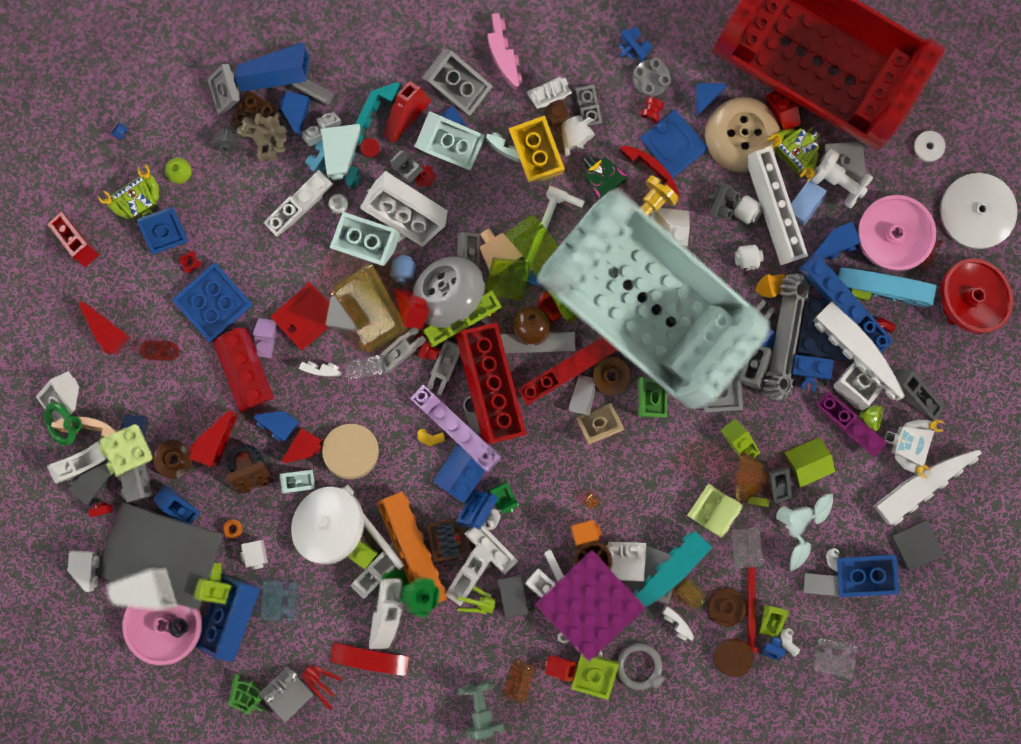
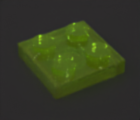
M492 257L485 294L493 291L496 297L523 300L531 264L528 261Z

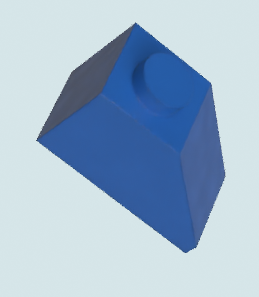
M286 91L285 96L281 98L280 107H282V111L296 135L301 137L311 100L308 96Z
M166 484L153 498L162 511L176 520L185 523H192L201 513L182 495Z

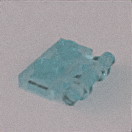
M264 580L261 620L281 621V614L283 613L287 614L286 621L294 622L295 614H297V608H295L296 597H298L297 582H290L289 590H285L284 582ZM283 596H288V607H282Z

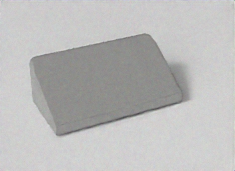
M308 79L306 82L293 84L296 90L326 106L329 105L334 96V93Z
M458 233L457 256L469 259L479 269L480 234Z

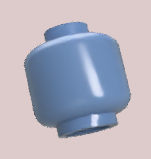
M399 255L393 259L390 277L395 280L396 284L406 285V282L413 281L416 264L412 261L411 257Z

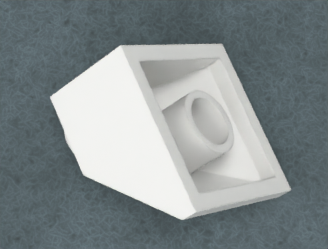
M660 208L657 212L653 210L650 218L686 249L690 228L689 211Z
M68 371L50 379L36 398L44 409L48 404L57 402L62 404L72 414L76 408L79 386L76 379ZM53 410V422L64 419L58 411Z

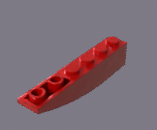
M601 337L517 390L528 406L617 352L618 349L606 338Z

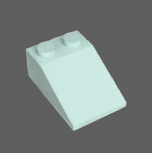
M429 111L414 147L471 170L485 135Z

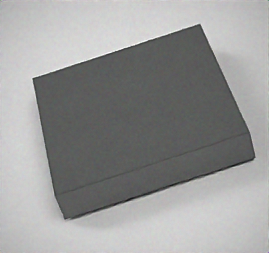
M924 520L891 535L908 571L944 555L928 520Z

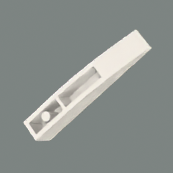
M833 302L829 303L813 320L816 329L822 333L825 332L833 345L841 347L843 354L848 359H853L862 372H867L872 377L871 380L874 384L882 386L890 399H895L896 401L902 399L904 394L898 381L874 343Z
M973 450L930 466L931 471L926 469L922 473L928 477L927 479L922 478L919 473L913 475L873 507L887 524L897 525L904 519L903 515L907 512L912 513L915 511L922 500H929L934 495L932 492L937 488L942 489L948 485V480L954 476L955 478L964 472L963 468L969 464L970 466L979 460L978 456L982 452L980 450Z

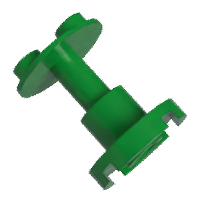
M398 569L385 572L382 575L381 580L400 579L402 581L400 601L402 603L405 601L407 610L412 615L421 618L427 617L431 614L429 612L432 608L435 609L437 607L440 590L435 585L434 580L419 577L412 583H409L405 572Z

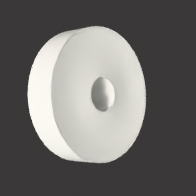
M925 131L914 141L916 156L925 162H933L939 159L945 151L943 137L934 131ZM927 143L932 145L931 150L926 147Z

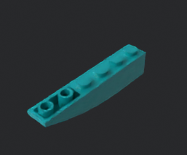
M689 531L682 539L683 545L680 548L676 546L669 553L671 558L667 562L663 560L657 566L658 572L655 576L649 575L643 582L645 587L641 591L637 589L633 593L645 607L673 589L712 548L696 531L693 533Z

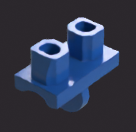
M636 26L628 31L624 29L620 36L623 42L619 45L622 50L619 56L621 58L627 56L629 60H632L635 55L640 62L644 61L652 50V46L647 40L640 45L637 44L635 40L641 36V33Z

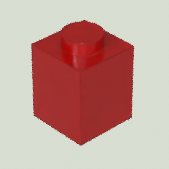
M550 655L545 663V674L563 681H573L578 662L558 655Z

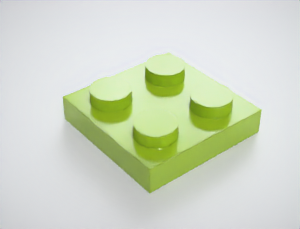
M581 654L571 689L608 700L619 662L597 655L588 662Z

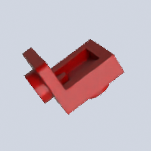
M546 291L541 294L537 307L544 310L549 316L550 323H553L561 318L562 314L550 292Z

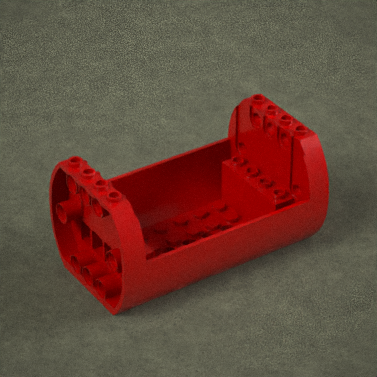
M741 0L719 36L712 53L875 151H878L888 142L904 121L942 58L946 47L930 37L925 39L919 37L859 0ZM783 37L788 38L790 45L787 47L782 46L780 39ZM803 47L806 50V55H797L796 49ZM814 57H820L822 59V65L815 66L812 62V59ZM829 67H836L839 71L838 75L832 76L829 73ZM852 76L855 84L852 86L847 85L845 78Z

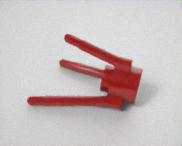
M310 665L304 671L301 678L305 680L304 683L313 690L327 708L332 710V706L314 685H318L327 694L334 697V693L319 681L321 678L319 673L339 681L343 679L320 668L318 665L315 668Z

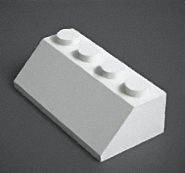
M386 171L374 182L360 207L422 247L445 227L448 210Z

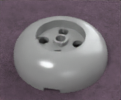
M450 256L433 262L420 274L415 283L413 294L424 298L427 303L429 312L425 320L426 324L438 328L448 327L459 319L461 321L474 311L483 296L485 287L482 277L483 273L476 264L463 257Z

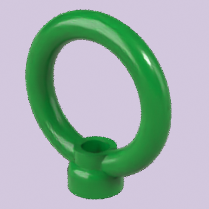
M52 402L45 408V424L51 437L62 446L71 445L76 438V432L81 429L82 422L80 418L71 416L69 411L57 402ZM53 410L58 411L64 418L63 427L68 430L67 438H63L55 428L51 427Z

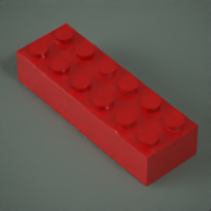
M498 323L466 329L456 333L455 337L482 440L487 445L527 435Z

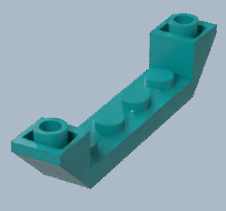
M396 82L371 91L356 124H360L361 129L357 145H361L364 139L362 134L365 128L368 129L372 123V118L370 117L373 111L377 112L381 103L379 99L392 105L394 104L397 94L401 91L399 83ZM354 152L352 162L356 156V152ZM351 165L348 175L344 177L348 187L353 189L354 185L358 186L362 176H360V170Z

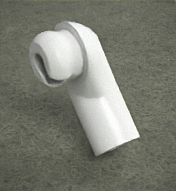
M496 504L484 522V526L488 530L496 528L501 518Z
M832 548L827 551V563L831 569L838 572L837 558H839L838 555L840 553L836 548Z
M790 628L783 629L780 633V639H782L781 646L796 657L800 649L792 643L794 632Z

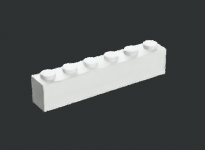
M772 147L749 154L748 169L780 265L807 257L808 254Z

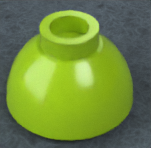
M173 158L165 166V175L174 184L185 183L192 173L191 165L183 158Z
M872 405L860 412L859 419L875 432L879 430L882 422V406Z

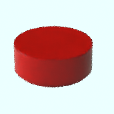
M367 138L362 141L360 150L365 157L373 158L378 155L380 146L375 139Z

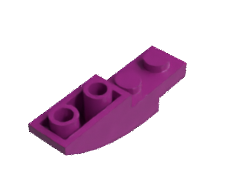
M828 391L816 404V407L831 422L873 458L887 445L883 438L861 421L858 415L831 392Z

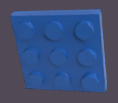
M216 262L172 299L209 343H212L254 306Z

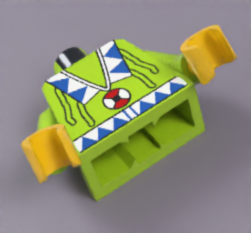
M811 127L807 132L802 128L799 130L794 128L781 130L767 139V141L771 140L774 143L772 148H778L777 154L797 174L802 172L800 177L806 175L808 178L807 182H809L815 176L814 170L819 156L817 152L819 145L814 140L820 135V132L815 127Z
M145 164L146 172H142L138 167L140 177L111 195L113 199H110L109 193L103 190L107 198L101 199L98 196L100 202L107 203L106 205L116 215L125 219L133 218L137 221L138 218L152 214L151 210L158 206L159 186L153 175L149 174L150 168L148 164Z

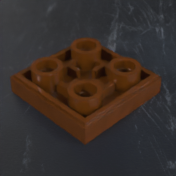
M246 91L229 123L238 128L242 126V120L245 117L255 120L257 113H261L262 117H273L281 108L251 91Z

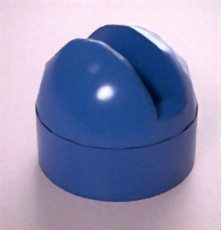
M119 122L112 130L111 135L118 139H124L125 135L123 133L128 134V129Z

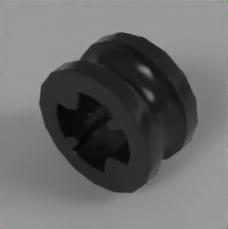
M176 618L168 626L170 634L176 638L182 637L189 628L188 623L182 618Z

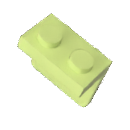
M132 425L100 439L99 451L102 457H107L109 463L106 466L110 474L114 473L116 477L152 459L151 452L137 425Z
M708 484L687 516L722 537L729 530L734 519L739 515L742 504Z

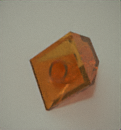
M740 452L736 480V501L741 504L761 491L762 483L766 484L767 472H763L764 464L745 452Z

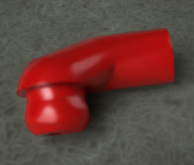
M881 317L875 319L883 329L890 333L894 332L896 324Z

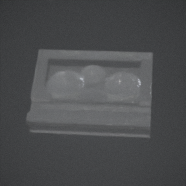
M759 527L730 530L734 568L763 566Z

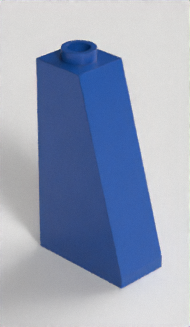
M299 43L237 65L236 72L234 73V83L238 85L241 92L306 82L310 56L305 43Z

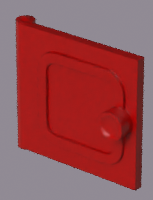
M308 282L304 288L272 314L270 318L303 351L329 328L326 325L330 303Z

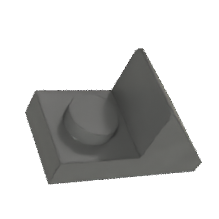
M788 467L765 474V478L770 484L773 503L792 498Z

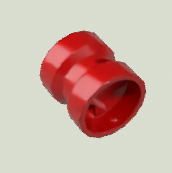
M647 97L646 107L642 109L640 116L644 119L649 116L652 117V122H658L659 112L663 109L664 102L653 97Z

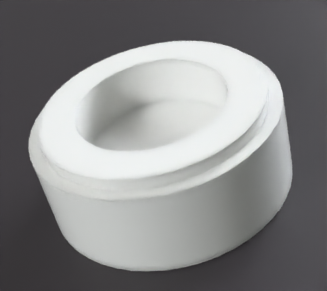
M336 194L330 198L329 207L334 213L341 214L347 210L348 201L343 195Z

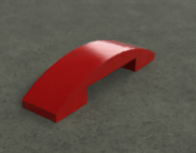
M626 145L620 147L619 152L631 163H634L637 159L641 160L665 182L664 186H669L679 198L678 188L662 164L642 150Z
M334 642L330 662L363 670L406 676L409 656L374 651Z

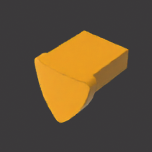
M785 274L765 275L758 282L755 291L769 298L780 295L781 288L779 286L783 284L782 279L786 278Z

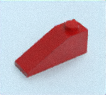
M62 211L47 224L70 255L85 268L99 256V253Z
M395 288L394 293L403 326L422 329L429 312L426 300L414 295L412 290Z
M80 301L79 306L96 341L101 345L100 349L108 355L111 353L117 355L131 336L87 303Z

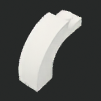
M100 441L71 457L47 466L55 484L73 479L108 462L107 457H102L99 451Z

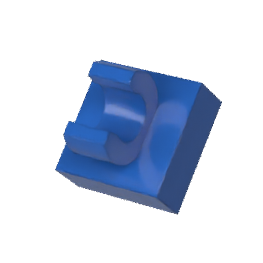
M777 637L771 639L770 644L767 643L763 646L761 655L777 661L782 659L786 649L780 648L782 639Z

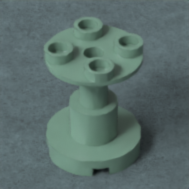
M492 679L482 681L477 686H474V683L465 684L462 688L458 689L457 695H472L475 712L472 713L474 727L465 731L467 740L471 737L472 740L491 737L494 731L497 730L499 734L505 731L504 723L493 722L491 709H486L483 691L495 687Z

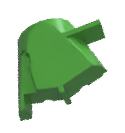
M235 673L228 705L248 715L254 708L263 711L264 708L257 705L262 700L259 695L262 690L254 684V680L251 682L239 680L240 673Z

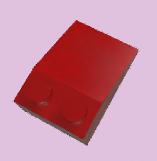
M228 410L206 430L195 443L191 444L188 452L190 454L189 459L210 467H218L239 413Z

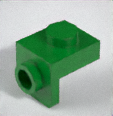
M507 481L489 489L491 495L495 494L497 496L496 506L502 514L511 513L516 509L515 507L519 506Z

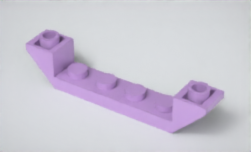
M424 385L410 398L487 472L501 458Z

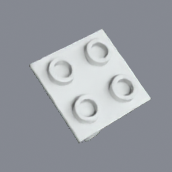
M561 77L526 92L537 109L546 107L551 102L564 99L567 95L572 94L567 86L566 78L562 79Z
M608 542L606 547L611 552L613 559L611 571L622 581H644L646 543Z

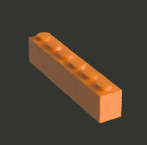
M402 491L376 502L398 557L405 565L403 569L409 583H412L419 577L430 578L435 581V585L440 590L438 603L446 600V589L440 583L438 570L433 566L431 553L423 542L424 536L416 525L417 520L409 508L407 496Z

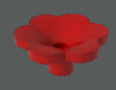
M420 165L423 171L414 179L419 187L424 185L426 187L432 186L433 180L437 177L436 173L433 172L432 166Z

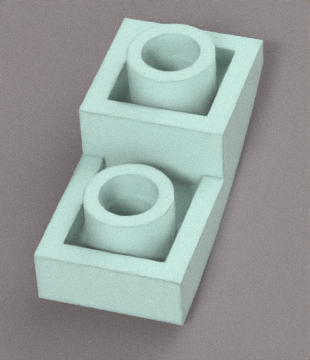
M497 133L487 134V142L496 151L511 160L520 162L516 148L510 145L508 148L505 147L506 139H503L502 135Z

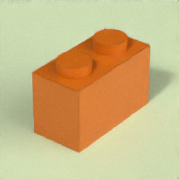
M594 520L571 526L576 547L588 542H597L599 536L602 535L599 523L595 524Z

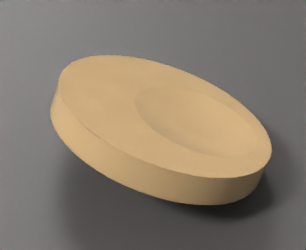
M341 425L332 430L326 437L322 449L323 459L327 468L334 475L344 479H357L368 474L376 465L379 456L378 443L373 433L361 425Z

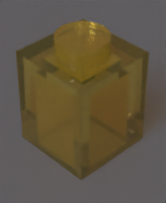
M690 578L685 580L675 590L691 609L695 607L698 609L705 602L704 598L706 595Z

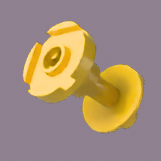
M652 175L645 181L650 191L642 199L644 204L640 208L648 216L653 210L657 212L664 203L674 207L679 201L678 196L669 186L662 185L660 183L661 180Z

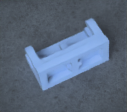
M811 180L805 184L791 203L796 221L803 226L824 200L827 193L825 189L814 184Z

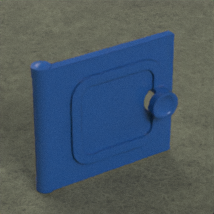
M676 109L639 138L659 163L669 172L672 178L676 177L708 150V146Z

